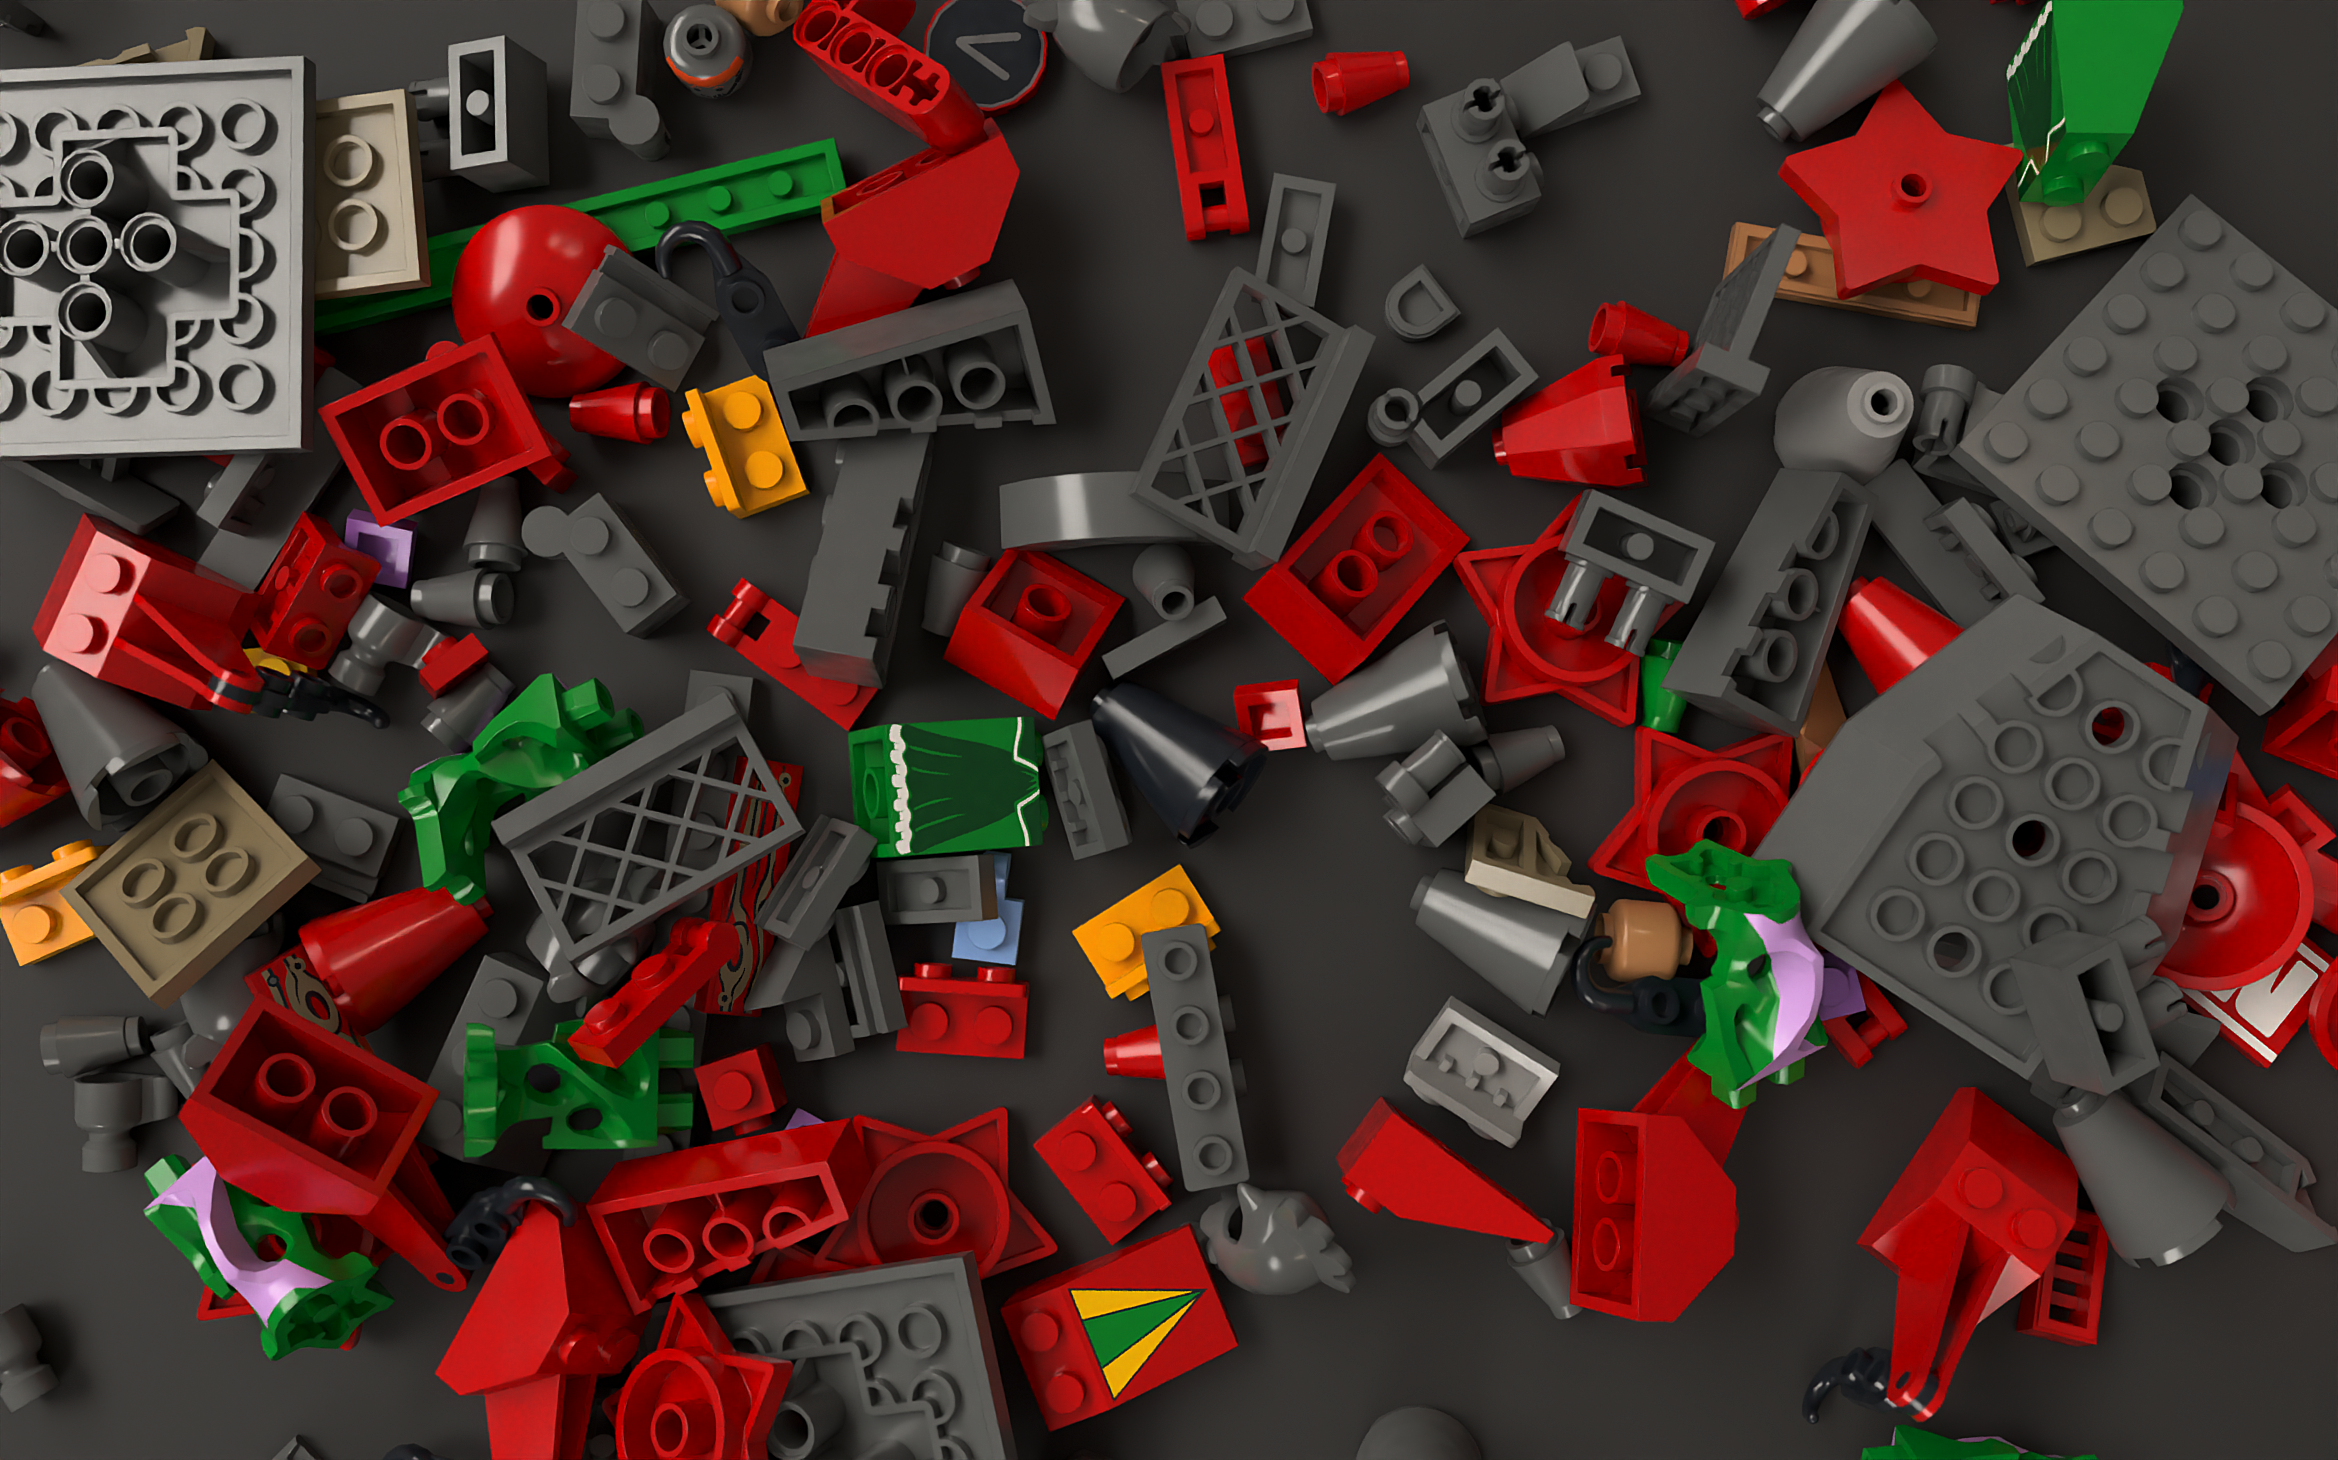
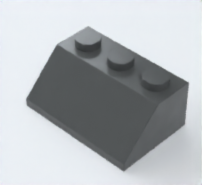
M508 950L484 956L426 1083L439 1090L440 1094L414 1140L463 1162L524 1175L544 1176L555 1149L542 1148V1136L550 1130L551 1117L516 1122L503 1131L492 1151L479 1157H464L463 1081L467 1023L481 1022L495 1029V1043L524 1046L552 1039L556 1023L581 1019L575 1011L577 999L568 1003H555L550 999L546 990L550 973L545 967ZM607 995L603 1000H606V999H609V998H612V997H610V996ZM543 1064L534 1066L529 1070L528 1080L534 1089L540 1092H551L560 1086V1074L555 1068Z

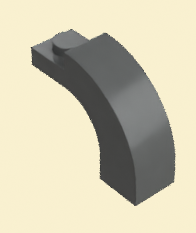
M1139 471L1058 475L999 486L1001 549L1057 552L1084 546L1120 543L1219 545L1129 496L1128 494ZM1158 471L1151 486L1175 500L1192 495L1185 472ZM1202 479L1206 490L1228 483L1226 480ZM1228 491L1208 497L1217 523L1230 530ZM1195 502L1185 505L1198 512Z

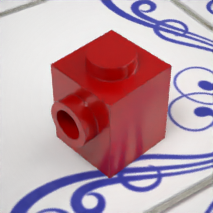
M770 1041L709 1060L694 1068L713 1131L732 1126L735 1136H739L773 1124L770 1113L777 1111L789 1102Z

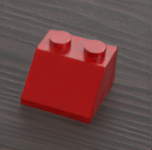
M1006 550L964 606L942 659L1055 721L1079 684L1126 598L1042 551Z

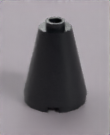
M1126 680L1118 686L1114 683L1107 684L1096 695L1089 707V713L1093 715L1092 724L1095 734L1102 739L1108 753L1175 838L1188 849L1198 847L1220 828L1211 819L1218 817L1227 808L1232 812L1237 809L1256 783L1267 761V757L1262 753L1268 751V747L1257 738L1131 680Z

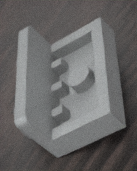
M1451 996L1411 1051L1403 1080L1413 1088L1414 1092L1422 1100L1431 1105H1442L1467 1121L1470 1128L1481 1137L1488 1140H1497L1505 1146L1513 1148L1521 1138L1523 1122L1558 1077L1560 1063Z

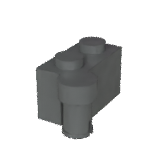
M578 0L570 117L590 139L618 140L625 148L634 151L640 159L648 162L659 161L667 155L671 147L665 141L671 140V135L665 127L663 116L654 104L659 17L648 0Z
M1497 327L1421 389L1415 397L1408 390L1395 388L1376 398L1367 412L1365 419L1366 430L1376 443L1386 447L1399 446L1407 442L1431 471L1525 394L1539 376Z
M1939 364L1928 368L1925 372L1919 395L1924 406L1917 433L1913 438V445L1916 449L1911 468L1916 472L2000 499L1951 458L1949 454L2003 397V394L1992 391L1989 386L1979 382L1976 375L1963 367Z
M600 492L596 493L570 514L553 506H540L532 510L524 519L521 531L526 547L532 553L550 560H569L625 634L644 639L693 602L620 505Z
M1439 729L1401 764L1394 760L1375 777L1378 785L1386 793L1381 800L1390 809L1382 817L1407 845L1411 843L1415 846L1420 842L1422 846L1437 848L1496 795L1478 773L1465 762L1466 758L1457 746Z

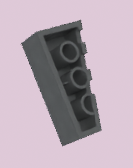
M1013 278L763 351L770 383L790 442L876 436L878 430L910 428L911 433L937 432V426L974 423L976 429L1002 427L1003 421L1032 420L1034 425L1057 424L1028 309Z
M910 428L878 430L876 436L840 438L835 460V470L840 473L834 495L828 494L822 515L823 534L818 552L813 557L808 589L792 643L794 653L798 655L809 676L884 689L936 451L932 432L911 433Z
M1780 468L1660 687L1738 728L1798 739L1879 496L1843 472Z

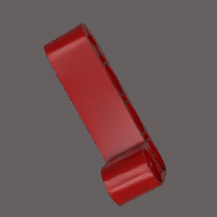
M812 0L796 20L793 28V38L834 84L942 153H959L970 147L977 140L984 127V112L944 66L896 38L914 15L916 0Z

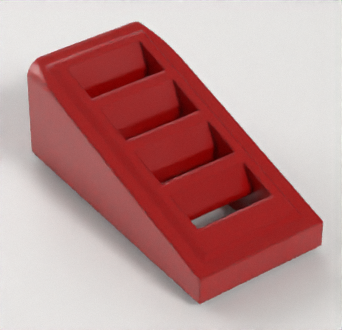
M2077 1208L2076 1222L2071 1230L2088 1234L2086 1244L2064 1240L2056 1253L2081 1259L2080 1270L2055 1264V1253L2041 1277L2023 1289L2016 1332L2080 1347L2097 1344L2109 1238L2097 1213ZM2053 1280L2076 1285L2074 1295L2052 1291ZM2050 1306L2070 1311L2068 1321L2050 1318Z

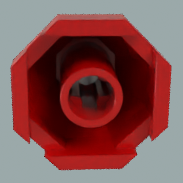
M1621 353L1596 358L1502 412V427L1492 429V442L1498 465L1509 464L1511 475L1517 478L1620 491L1649 486L1648 474L1640 467L1635 468L1636 466L1647 465V453L1635 388L1626 390L1624 376L1632 375L1629 361L1625 355Z

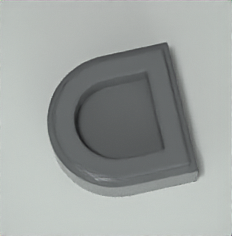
M1423 263L1392 287L1383 309L1384 320L1390 332L1398 339L1409 343H1420L1431 339L1459 318L1461 314Z

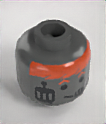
M703 3L688 6L676 14L667 26L663 42L666 61L684 88L697 96L710 99L730 96L742 88L751 74L754 57L751 43L734 15L720 6Z

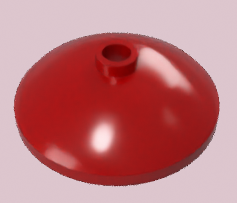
M538 204L517 208L501 214L489 221L471 238L458 260L452 283V307L459 334L465 344L495 332L526 394L545 398H565L597 389L620 373L626 364L571 332L561 324L592 270H597L606 255L603 251L607 244L620 248L632 257L634 255L611 228L593 216L577 209L552 204ZM541 294L551 300L553 312L549 318H542L534 313L532 299L535 295Z
M2237 801L2235 829L2223 838L2209 835L2178 939L2152 975L2168 978L2178 987L2189 990L2225 991L2258 982L2275 972L2291 958L2300 946L2311 923L2315 897L2314 883L2307 859L2297 842L2283 826L2264 812ZM2203 887L2213 889L2219 897L2218 904L2209 910L2196 907L2192 901V895L2197 889Z

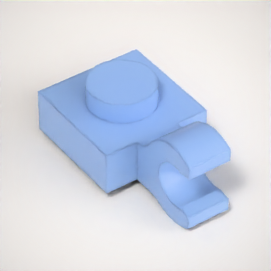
M986 850V853L983 854L994 855L998 919L956 922L952 957L1016 965L1025 900L1006 897L1012 853Z

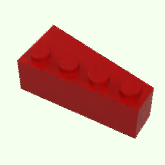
M845 1118L616 1162L585 1206L635 1316L652 1308L658 1299L675 1292L679 1296L699 1287L702 1280L726 1268L732 1272L750 1264L755 1255L770 1248L777 1247L781 1250L850 1219L873 1173L851 1118Z

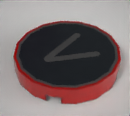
M948 0L935 11L925 30L923 54L947 69L984 112V117H997L1009 113V109L1016 108L1022 102L1024 105L1036 95L1047 74L1049 47L1045 32L1029 27L1023 22L1026 6L1020 0Z

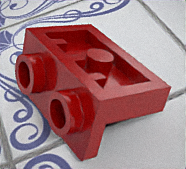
M303 510L257 592L263 595V598L249 628L264 652L322 670L326 667L346 632L350 620L379 574L381 564L375 557L345 546L327 519Z
M915 962L913 973L904 972L897 976L908 1027L897 1030L896 1051L1013 1059L1025 1058L1030 981L1016 980L1015 968L979 966L977 977L952 976V964Z
M1093 1094L1034 1141L1033 1147L1113 1246L1158 1209L1163 1211L1172 1204V1193L1167 1186L1174 1182V1179L1154 1152L1150 1150L1142 1156L1127 1136L1134 1131V1128L1112 1100L1102 1106Z

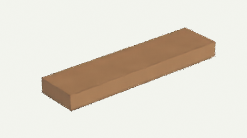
M1736 222L1731 227L1723 280L1776 228ZM1800 233L1774 298L1969 331L1976 327L1981 295L1923 279L1911 283H1889L1842 301L1837 296L1833 250L1826 238Z

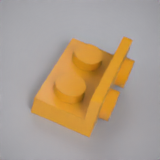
M753 375L704 394L698 388L685 392L690 410L682 413V419L693 446L696 449L704 446L712 469L704 472V479L717 508L726 505L727 510L731 514L742 519L810 494L769 382Z
M84 839L54 850L51 853L54 862L34 870L32 864H27L0 873V919L20 966L33 965L97 937L58 891L112 845L94 846L91 839Z
M1179 863L1080 925L1072 933L1105 984V990L1110 998L1113 999L1124 992L1129 1001H1132L1150 990L1141 943L1143 933L1201 923L1205 927L1209 952L1216 948L1211 937L1220 932L1221 929Z

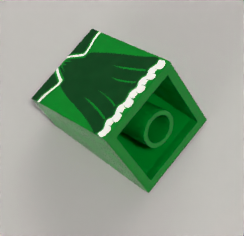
M2047 0L2005 69L2014 148L2021 150L2023 153V158L2016 167L2019 202H2044L2051 207H2065L2084 202L2134 134L2183 12V0Z
M1034 716L885 724L849 732L848 745L854 825L859 826L878 839L870 853V858L1043 845V832L1047 828L1049 814L1046 799L1039 791L1038 768L1041 767L1043 762L1044 748L1039 738L1041 735L1035 730Z

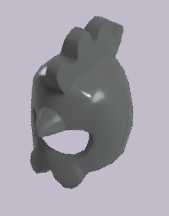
M1020 0L1026 6L1023 22L1027 26L1039 31L1051 32L1055 43L1066 58L1082 73L1101 87L1118 94L1127 92L1136 85L1153 65L1177 61L1180 52L1178 42L1174 36L1189 33L1192 25L1188 17L1179 12H1174L1161 0ZM1154 23V26L1146 40L1143 43L1136 45L1139 39L1147 31V29Z
M638 851L637 855L647 857L644 853ZM606 857L598 870L597 877L581 882L579 888L610 896L622 860ZM634 863L623 900L644 905L658 897L666 871ZM562 895L556 899L558 906L560 905ZM576 896L568 925L577 942L600 930L607 904ZM620 908L616 920L632 911ZM542 913L528 932L526 944L533 955L550 973L546 989L550 999L555 1003H568L577 999L576 1014L578 1017L584 1018L591 1008L600 1003L617 987L655 939L656 927L654 921L659 917L573 965L568 962Z
M283 912L272 914L179 997L186 1019L194 1033L182 1047L180 1061L183 1066L195 1069L207 1062L211 1064L255 997L242 977L278 956L286 936L287 921Z
M1239 1183L1237 1186L1223 1190L1220 1197L1221 1201L1209 1206L1201 1216L1200 1229L1211 1239L1212 1250L1219 1268L1231 1283L1256 1295L1285 1296L1309 1289L1323 1282L1336 1290L1348 1294L1357 1283L1356 1278L1350 1271L1353 1265L1351 1258L1334 1242L1335 1233L1327 1213L1314 1198L1305 1192L1294 1190L1264 1191L1246 1183ZM1241 1206L1243 1214L1242 1233L1239 1241H1236L1229 1236L1228 1224L1236 1208Z

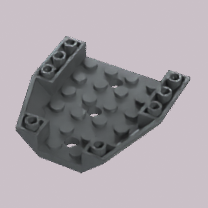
M2013 593L1843 722L1750 858L1757 860L1785 859L1792 863V878L1801 891L1800 917L1803 927L1811 940L2026 1080L2063 1099L2072 1086L2053 1081L2050 1077L2008 957L2062 929L2104 936L2129 923L2136 916L2143 915L2153 920L2162 933L2161 936L2147 944L2149 945L2156 940L2165 941L2166 952L2158 958H2152L2128 971L2135 992L2143 988L2178 939L2239 737L2208 705L2102 636L2018 593ZM2115 707L2124 718V730L2115 742L2101 745L2092 733L2093 720L2101 710ZM2026 821H2039L2045 830V842L2042 848L2031 856H2019L2012 844L2015 830ZM1947 933H1962L1967 941L1965 957L1954 966L1944 967L1938 965L1934 958L1936 942Z

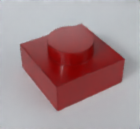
M470 633L459 642L453 636H449L431 648L422 657L421 660L426 666L419 671L420 684L436 700L475 670H479L488 661L489 652L473 633Z
M1299 678L1238 685L1235 687L1233 697L1240 731L1260 740L1268 747V751L1307 747L1308 734L1304 724L1305 714Z

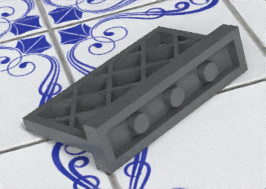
M1781 223L1716 286L1686 360L1648 393L1640 412L1641 417L1697 440L1761 394L1771 369L1748 359L1801 233L1800 230Z
M1237 266L1231 270L1128 495L1233 552L1231 560L1252 571L1277 563L1376 336L1356 324L1344 329ZM1240 291L1260 302L1268 326L1242 333L1233 308ZM1280 314H1282L1283 316H1285V317H1287V318H1289V319L1282 321V320H1281V317H1280ZM1301 325L1323 339L1313 360L1296 365L1285 330ZM1225 326L1228 337L1218 340ZM1271 334L1282 369L1257 377L1245 342ZM1231 346L1243 381L1216 389L1208 361L1213 351ZM1308 370L1304 382L1302 383L1299 373ZM1285 377L1294 404L1289 415L1271 420L1260 385ZM1198 383H1200L1203 393L1193 396ZM1246 389L1258 425L1231 433L1219 397ZM1206 402L1218 437L1191 446L1182 418L1187 407ZM1283 426L1279 438H1277L1274 428ZM1261 433L1269 460L1263 472L1246 477L1234 441ZM1174 438L1177 450L1167 453ZM1221 445L1233 481L1206 490L1194 453ZM1180 458L1192 495L1175 500L1151 486L1161 464ZM1259 481L1252 495L1249 484ZM1236 489L1244 513L1236 533L1217 523L1208 497ZM1195 502L1198 512L1185 505Z
M725 691L491 822L502 845L510 849L569 963L573 965L579 963L806 833L749 730L750 727L739 707ZM739 741L749 759L741 785L709 778L715 755ZM700 763L697 774L686 772ZM756 775H758L767 792L752 789ZM671 779L693 783L683 818L651 810L658 787ZM705 787L738 795L727 830L695 822ZM642 796L639 807L629 805L630 802ZM749 798L774 804L784 822L783 826L762 838L739 833ZM614 811L636 816L625 851L594 844L601 819ZM648 819L680 827L669 863L637 855ZM584 829L581 840L570 837ZM692 831L724 839L717 863L704 871L681 866ZM736 842L748 845L732 854ZM556 844L577 848L566 884L544 879L533 857ZM590 852L622 860L610 896L579 888ZM634 863L666 871L658 897L644 905L623 900ZM678 875L690 878L674 887ZM550 890L563 893L559 906ZM576 896L607 904L600 930L577 942L568 925ZM620 908L632 911L616 920Z

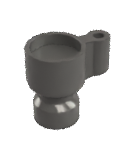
M368 591L348 624V633L352 640V645L349 649L338 653L328 672L351 689L365 695L375 696L387 677L384 667L388 662L395 661L421 670L426 666L421 660L422 657L439 642L452 635L431 625L423 618L416 617L413 610L379 592Z
M108 1072L85 1075L74 1079V1118L78 1127L89 1134V1140L82 1145L83 1171L107 1173L124 1171L138 1166V1143L131 1137L132 1128L179 1113V1090L165 1073L143 1075L134 1072Z
M23 1303L0 1314V1382L2 1383L0 1397L10 1413L61 1384L51 1365L41 1363L38 1359L37 1353L43 1342L42 1335Z

